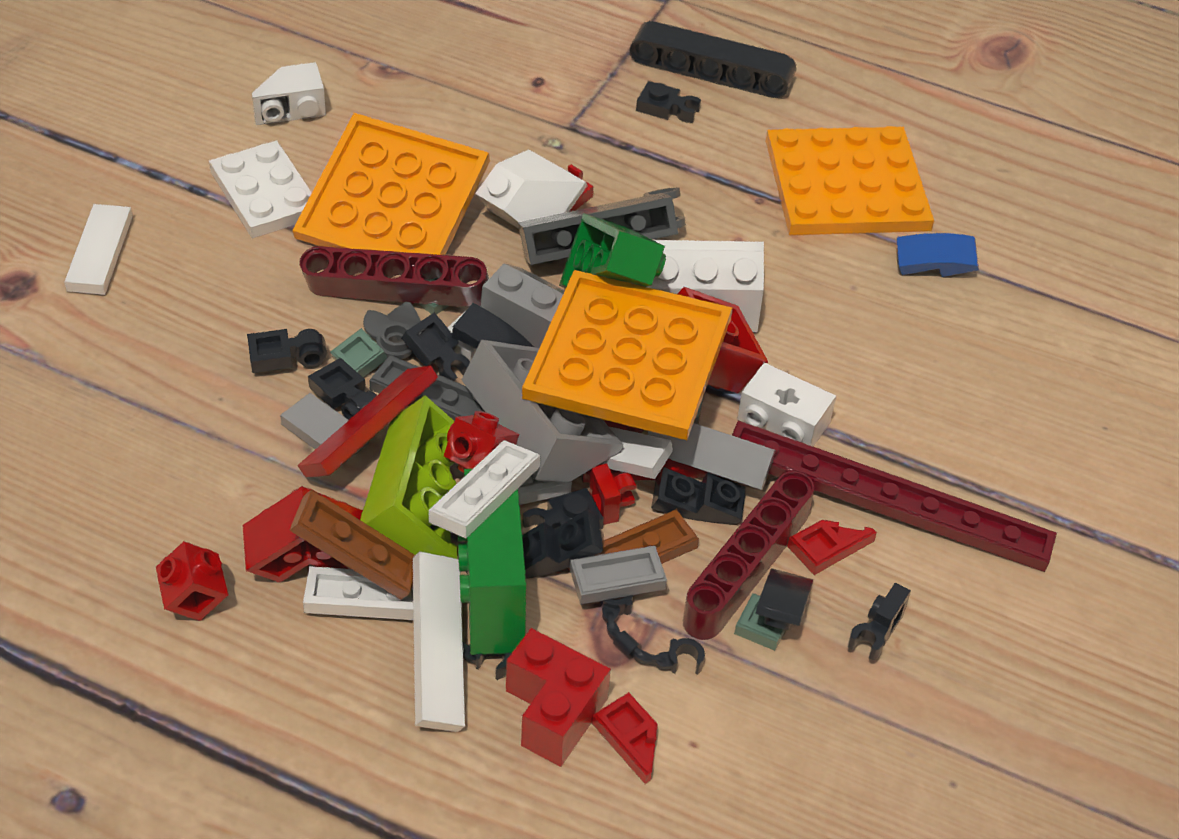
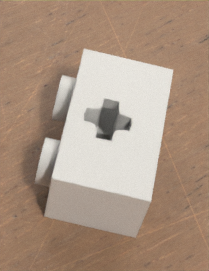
M764 363L741 393L737 419L814 446L831 422L836 395Z

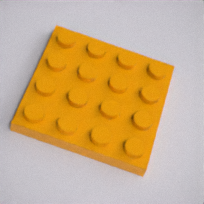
M353 113L292 230L295 239L324 247L445 255L490 163L489 153Z
M904 127L785 128L767 130L766 144L789 235L932 231L934 218Z
M574 270L522 386V399L688 440L731 320L732 307Z

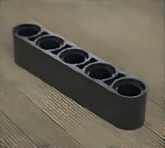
M655 21L644 22L641 25L629 48L632 59L641 65L771 98H780L787 93L797 70L795 61L786 54Z

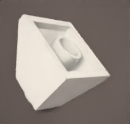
M526 150L497 163L475 194L491 213L519 229L518 222L569 212L588 184L533 151Z

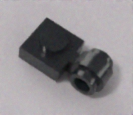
M287 329L247 334L252 373L293 368L291 358L294 357L304 367L315 368L321 365L327 356L325 338L315 329H304L294 338H288Z
M342 358L335 360L308 376L309 388L332 409H336L344 404L341 407V411L348 420L377 396L372 390L365 392V379Z

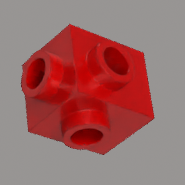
M475 411L474 415L455 418L447 433L448 443L443 456L458 464L457 468L464 473V469L476 467L502 441L505 440L516 445L520 434L498 424V417L487 412Z
M183 541L155 567L164 610L200 621L228 596L219 554L210 549Z

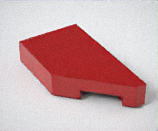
M820 520L789 537L787 547L813 575H816L873 543L877 532L869 527H864V530L839 527V522Z
M628 692L593 714L592 725L643 783L647 784L651 781L658 723Z

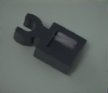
M648 81L637 99L636 111L669 120L671 115H675L683 122L693 123L695 112L699 113L701 99L695 96L682 97L680 96V89L663 83Z
M435 312L405 331L401 338L424 366H430L435 363L439 368V375L455 381L457 376L451 370V367L457 368L464 376L470 364V360L466 356L454 352L460 342L452 338V332Z
M583 488L548 499L547 510L540 508L527 510L523 513V526L527 528L544 522L556 529L588 509L599 516L601 530L603 529L604 518L588 489Z

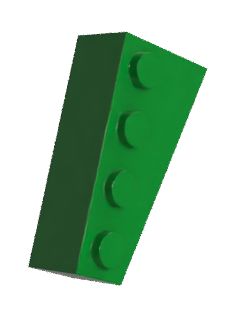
M583 213L559 286L567 287L574 270L644 287L651 286L654 277H659L663 271L666 261V255L663 253L665 246L629 228Z
M464 469V477H465L472 469ZM518 489L467 538L457 535L458 542H466V544H458L459 572L467 571V575H460V603H469L471 655L512 653L526 635V577Z

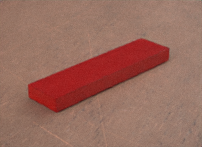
M432 366L405 370L373 398L371 402L297 465L303 475L310 478L330 476L436 381L438 376Z

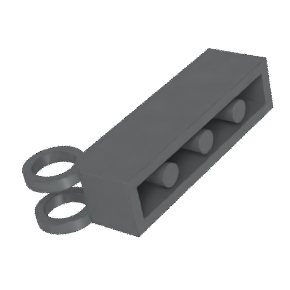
M673 187L654 190L643 194V197L518 222L525 260L530 265L569 257L583 213L624 226L650 239L678 234V228L686 225L685 217H675L673 199L681 196L680 188Z

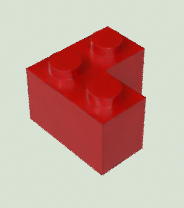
M301 486L243 524L245 567L247 572L280 583L309 564L316 567L351 569L289 531L302 498L311 490L310 488ZM318 493L359 520L361 519L363 510Z
M530 628L507 659L506 692L530 704L522 715L521 746L562 767L591 725L592 715L601 710L608 700L611 668Z

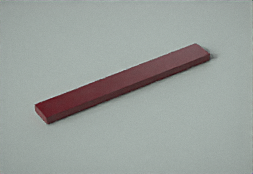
M739 420L734 428L732 436L776 450L768 473L770 475L780 477L783 473L798 471L812 479L815 491L1045 572L1049 565L1057 532Z

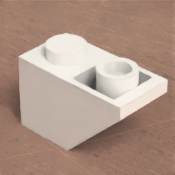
M316 62L280 67L252 92L256 125L326 116L324 87Z

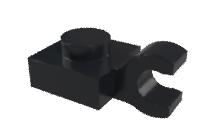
M895 582L886 597L879 594L867 618L873 621L858 624L852 629L848 648L853 650L857 642L861 640L868 641L872 644L869 659H877L881 654L883 646H885L904 615L911 590Z

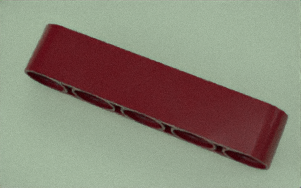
M317 246L307 249L302 254L299 264L310 291L315 295L325 297L420 304L436 303V305L470 307L472 303L481 306L482 286L489 280L487 267L484 262L478 258L466 256ZM433 278H439L435 281H429ZM470 281H477L473 284H467Z
M798 471L783 473L691 585L687 592L683 615V627L691 637L699 640H708L717 636L787 547L789 537L795 535L807 521L815 490L814 483L809 476Z

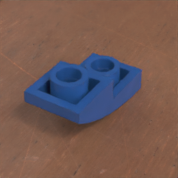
M928 233L896 237L899 268L902 275L939 269L941 276L945 277L979 270L974 236L952 233Z

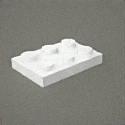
M277 140L209 160L211 174L251 238L295 225L312 194Z

